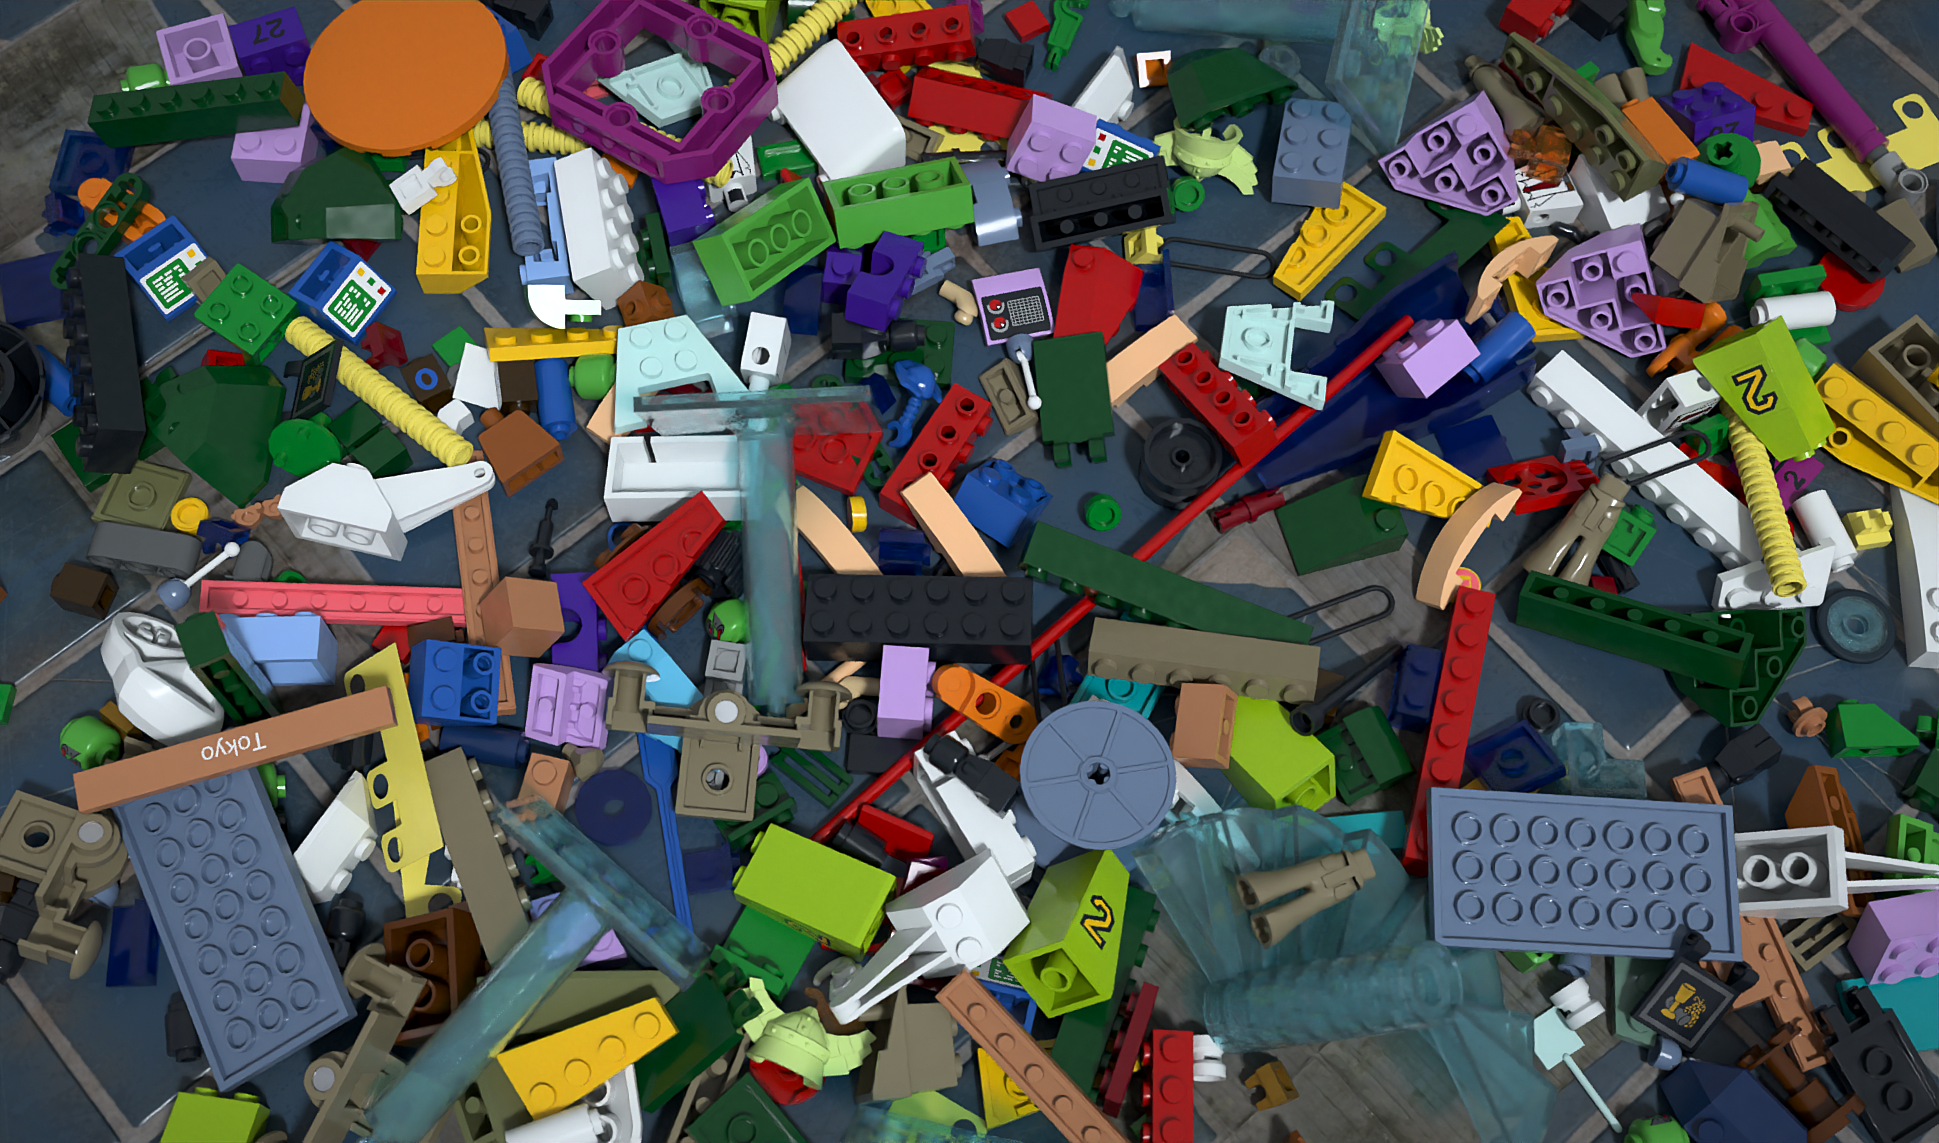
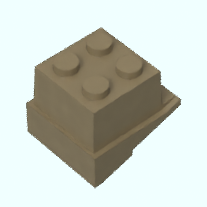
M1698 198L1682 201L1675 208L1671 216L1673 222L1667 232H1662L1653 244L1655 251L1650 260L1679 280L1680 284L1678 286L1705 304L1734 300L1739 293L1748 260L1744 258L1749 238L1758 242L1765 233V230L1754 224L1759 204L1754 201L1725 203L1723 207Z
M904 985L879 1001V1004H874L857 1017L858 1022L875 1020L873 1035L877 1039L871 1043L873 1052L862 1060L863 1065L860 1066L855 1092V1105L893 1102L912 1097V1094L958 1086L957 1078L962 1076V1062L960 1054L954 1053L953 1037L957 1036L958 1023L941 1003L907 1004V985Z

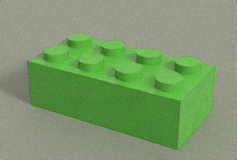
M955 156L822 182L827 219L840 249H857L864 244L877 242L884 231L901 236L912 234L922 236L929 234L932 230L942 228L958 229L965 224L975 222L971 184Z
M809 177L779 184L692 242L721 305L727 306L752 301L837 240Z

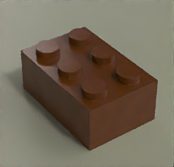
M452 907L384 923L385 963L388 965L404 966L428 979L394 1045L417 1049L482 1035L477 991V977H482L481 945L471 913Z

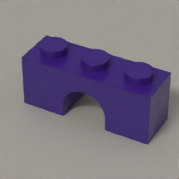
M884 231L873 249L870 274L860 271L847 292L845 320L885 332L891 320L899 318L904 298L909 299L911 297L915 279H921L927 264V259L922 257L924 243Z
M596 571L551 574V582H557L563 622H575L582 626L579 635L572 641L552 644L553 665L602 673L603 668L609 662L608 654L602 653V641L608 640L607 619H601V608L582 584L583 581Z

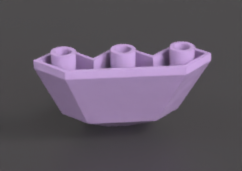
M1484 90L1458 103L1428 122L1378 160L1395 190L1488 216L1518 199L1513 152L1502 122Z
M1640 223L1603 232L1569 249L1536 281V287L1546 316L1631 358L1662 351L1666 348L1663 325L1653 323L1631 299L1632 294H1635V292L1657 295Z

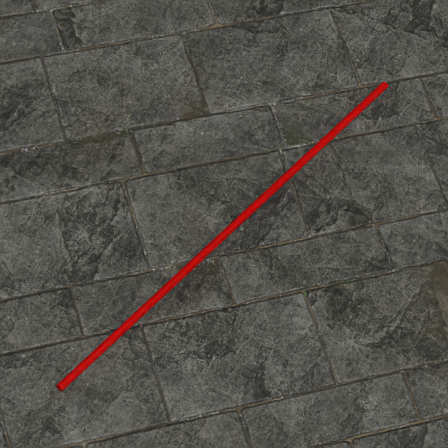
M1407 314L1402 316L1327 382L1325 403L1414 326V320ZM1302 404L1273 430L1279 442L1277 445L1245 468L1236 462L1137 549L1131 557L1146 562L1317 410ZM1085 595L1032 642V662L1096 606L1094 603L1095 598ZM1007 664L988 681L1003 688L1028 665ZM984 693L977 698L976 708L983 704ZM954 710L809 839L821 845L829 842L846 819L850 822L860 814L863 805H871L914 767V752L925 747L928 740L935 733L943 737L956 730L967 718Z

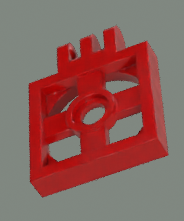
M1554 455L1487 468L1486 481L1489 484L1495 482L1505 485L1503 481L1518 479L1521 482L1520 484L1512 485V487L1519 488L1522 491V494L1511 509L1515 515L1573 504L1584 491L1589 489L1592 483L1597 485L1599 482V478L1582 460L1560 463ZM1550 472L1553 477L1541 479L1536 478L1534 475ZM1536 485L1541 487L1534 489L1528 486ZM1562 488L1556 492L1549 493V490Z

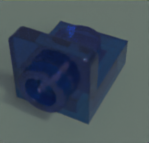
M729 842L721 843L722 849L684 854L690 896L735 889L732 887V882L741 867L739 852L732 853Z

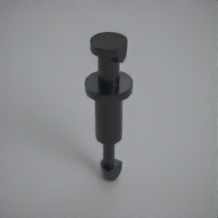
M554 498L546 503L545 518L539 523L536 543L529 547V554L534 557V563L529 567L528 574L534 578L546 577L547 567L545 560L551 559L554 555V549L550 547L554 524L551 521L552 512L558 509V502Z

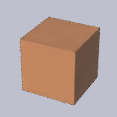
M505 576L480 603L486 646L501 648V655L539 658L565 633L557 582Z

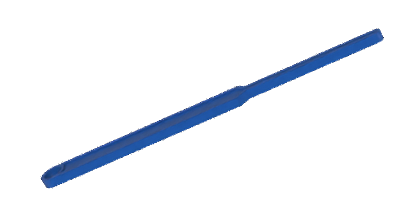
M618 522L609 529L607 539L611 551L616 547L613 543L614 535L620 530L627 529L633 523ZM652 614L639 632L644 629L658 643V640L648 631V625L654 617V614ZM637 733L645 783L657 792L682 958L686 966L693 967L698 963V954L672 796V788L679 779L675 748L660 740L655 741L646 736L645 733Z

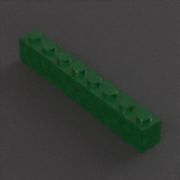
M1037 521L1030 528L1017 565V569L1025 571V577H1033L1035 582L1045 583L1046 580L1059 584V590L1072 596H1080L1081 593L1095 598L1094 603L1100 607L1110 610L1119 607L1129 611L1128 616L1144 623H1149L1150 620H1153L1166 627L1302 645L1309 644L1314 628L1040 521Z

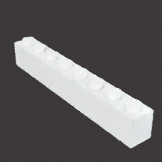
M1564 350L1560 351L1534 376L1526 390L1531 395L1533 401L1552 413L1564 428L1572 429L1578 427L1584 436L1595 434L1600 443L1598 454L1605 460L1665 438ZM1667 442L1610 464L1618 475L1633 481L1690 460V458L1671 442ZM1696 463L1635 485L1646 499L1653 501L1664 510L1672 522L1681 525L1694 536L1695 541L1700 546L1709 549L1716 555L1728 570L1764 558L1761 554V548L1749 509Z

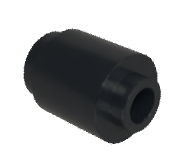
M847 819L829 844L838 852L880 869L889 855V852L884 849L887 841L860 823L855 822L853 824Z
M185 1000L169 1004L168 1014L164 1016L167 1056L176 1057V1062L178 1063L200 1060L204 1049Z

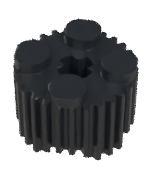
M721 529L683 577L688 581L692 576L695 579L702 578L712 588L710 598H714L718 602L729 600L730 597L738 599L743 595L760 569L763 560L758 554L751 551L752 548L749 545L752 541L743 532L734 529L731 533H727L726 530Z

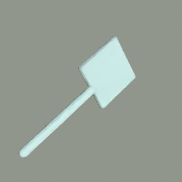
M1552 1007L1518 1030L1547 1071L1564 1060L1615 1132H1622V1126L1570 1055L1585 1044L1576 1032L1571 1030L1558 1008Z

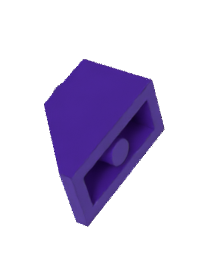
M837 241L830 245L827 251L823 278L824 303L846 305L848 290L859 272H863L867 244L857 249H840Z

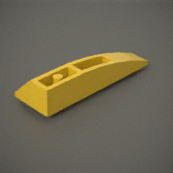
M473 128L443 146L432 149L431 146L425 148L424 169L433 160L442 157L448 168H452L457 179L451 185L435 187L434 189L438 195L421 206L416 276L424 294H460L489 277L492 212Z
M1838 362L1833 363L1815 384L1836 428L1826 438L1827 443L1822 447L1845 464L1939 505V439Z

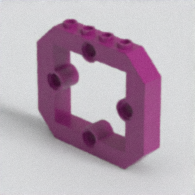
M602 0L541 64L554 126L664 184L716 176L778 105L777 80L768 44L759 37L751 36L731 23L724 22L708 14L705 10L696 8L682 0ZM643 28L687 50L689 57L694 61L711 62L738 76L729 88L714 86L703 92L701 96L702 118L680 143L639 123L637 112L631 104L616 102L607 106L583 93L598 76L612 78L624 71L626 67L624 48Z

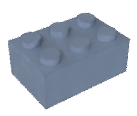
M1291 98L1286 102L1273 172L1272 202L1333 209L1340 208L1352 132L1354 104Z

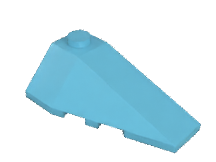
M644 629L614 652L607 663L608 665L617 661H637L655 668L660 674V680L646 682L644 701L656 702V706L689 709L694 703L705 698L673 659ZM645 734L655 741L660 740L677 749L681 754L683 737Z

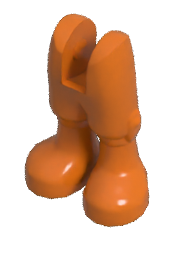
M1707 303L1700 329H1690L1685 334H1679L1671 338L1669 345L1650 363L1646 373L1653 378L1664 371L1669 365L1678 372L1673 376L1695 370L1697 367L1694 365L1693 358L1717 341L1741 332L1743 329L1736 325L1729 326L1704 350L1696 351V347L1720 331L1727 320L1725 311L1718 303Z

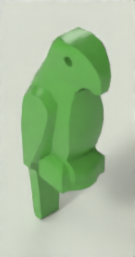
M1626 0L1629 5L1625 11L1626 21L1624 23V30L1628 48L1634 54L1639 67L1643 69L1644 73L1649 75L1664 74L1673 63L1672 56L1665 54L1660 49L1664 33L1663 18L1666 15L1664 0Z

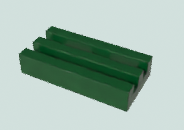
M782 747L781 752L771 759V765L829 811L854 783L852 776L820 751L800 749L841 781L840 785L836 784L798 754L795 748ZM789 757L831 790L833 792L831 796H827L788 765L785 760Z

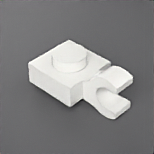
M439 157L433 160L424 170L416 165L389 184L401 207L410 215L438 195L434 189L435 187L451 185L456 181L457 176L451 167L448 168L443 158Z

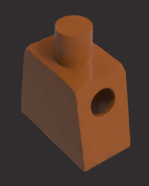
M493 407L481 415L480 422L486 430L478 436V441L508 498L565 460L559 442L522 410H516L507 417H504L496 407Z

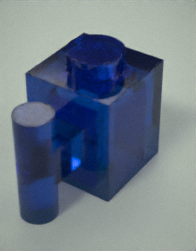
M881 528L878 568L883 575L922 576V567L930 566L931 544H924L925 531Z

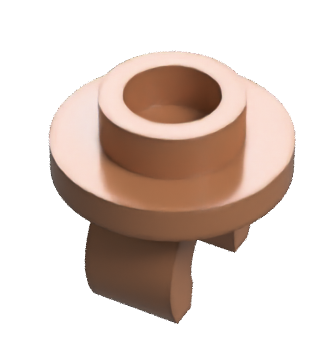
M1805 696L1791 701L1790 704L1795 709L1789 711L1787 716L1794 724L1792 731L1796 736L1812 737L1824 729L1828 714L1822 707L1814 708L1810 700Z

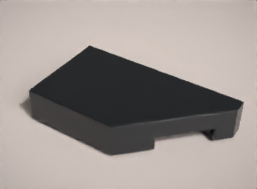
M851 734L847 773L880 776L920 740Z

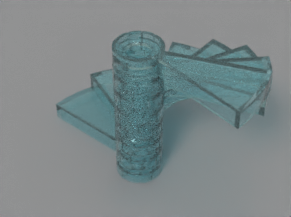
M1297 804L1274 809L1273 811L1260 808H1235L1175 821L1153 832L1131 852L1210 981L1203 1000V1016L1210 1038L1221 1051L1238 1055L1271 1049L1418 1031L1444 1059L1483 1143H1542L1553 1113L1558 1088L1534 1068V1015L1505 1009L1504 992L1495 951L1446 948L1439 942L1430 940L1428 877L1411 880L1388 846L1370 828L1345 833L1327 818ZM1360 848L1366 850L1375 869V878L1364 882L1363 889L1355 891L1345 900L1302 922L1276 945L1264 949L1252 931L1250 916L1292 900L1303 894L1304 889L1300 888L1260 907L1247 910L1236 892L1234 878L1236 875L1252 871L1281 869L1345 849L1350 853Z

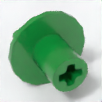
M1720 133L1707 138L1697 146L1700 156L1696 159L1697 161L1746 176L1748 179V189L1754 185L1760 174L1761 157L1757 147L1747 137L1736 133Z
M320 412L308 420H285L275 426L268 439L269 452L274 459L275 466L282 467L286 472L304 478L332 463L340 464L342 460V447L337 438L327 428V425L332 422L331 418Z

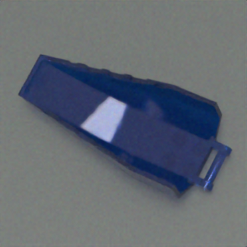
M1456 252L1449 253L1393 288L1364 313L1360 321L1345 334L1341 333L1334 339L1330 347L1317 358H1312L1300 373L1327 377V382H1329L1405 314L1409 315L1414 320V323L1422 319H1457L1475 345L1491 328L1482 316L1471 325L1465 321V312L1470 298L1458 275V255ZM1498 294L1491 308L1486 312L1491 314L1496 323L1507 314L1501 305L1503 301ZM1407 331L1397 341L1401 342L1410 335ZM1531 340L1485 385L1478 383L1472 385L1458 372L1428 398L1397 397L1374 364L1383 357L1381 354L1327 401L1322 410H1317L1252 469L1266 490L1269 491L1376 456L1386 431L1395 430L1409 440L1416 441L1473 418L1534 380L1535 360L1531 357L1520 365L1516 361L1528 357L1537 347ZM1276 392L1271 398L1265 399L1259 404L1256 409L1259 412L1265 409L1278 426L1303 403Z

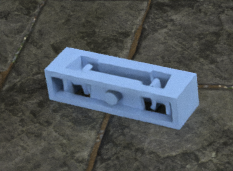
M557 158L529 160L537 206L548 205L551 241L556 259L559 261H555L552 248L543 249L540 253L533 256H525V264L519 265L522 285H565V294L574 293L554 161Z

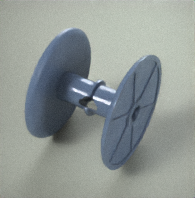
M1083 701L1054 711L1038 724L1024 747L1020 763V781L1023 793L1011 807V811L1016 819V823L1013 826L1020 837L1026 835L1036 851V856L1033 857L1035 863L1045 871L1050 866L1090 851L1111 849L1126 870L1130 872L1145 859L1153 847L1160 823L1169 811L1174 798L1176 768L1172 752L1166 740L1158 729L1141 714L1116 703Z

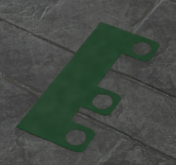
M1429 200V208L1449 219V222L1412 255L1390 242H1382L1365 257L1366 264L1387 276L1373 290L1368 289L1350 277H1343L1326 291L1325 298L1334 301L1336 306L1382 335L1402 316L1408 315L1511 221L1497 212L1485 216L1460 208L1445 210L1439 207L1438 202ZM1382 250H1392L1397 254V260L1390 266H1381L1376 263L1375 256ZM1351 285L1357 289L1358 294L1352 301L1343 302L1336 298L1335 292L1340 286Z

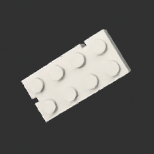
M590 147L554 161L573 282L594 300H601V306L608 310L619 306L617 299L639 280L644 281V274L637 262L636 252L639 251V245L631 228L634 217L626 199V194L629 192L627 181L621 173L618 174L611 167L605 157L601 158Z
M756 435L651 436L650 443L656 463H651L644 436L611 437L604 501L612 522L663 521L701 490L706 494L725 521L757 520L758 486H760L762 458Z
M955 730L946 734L965 745L969 749L970 754L976 756L966 738L960 740ZM924 747L914 752L913 776L964 860L967 861L991 848L1014 890L1030 881L1035 863L1033 857L1036 856V851L1026 835L1020 837L1013 826L1016 823V819L1011 809L1002 820L988 808L987 804L989 802L985 799L977 798L956 776L948 777L933 767L928 761V755L923 752Z

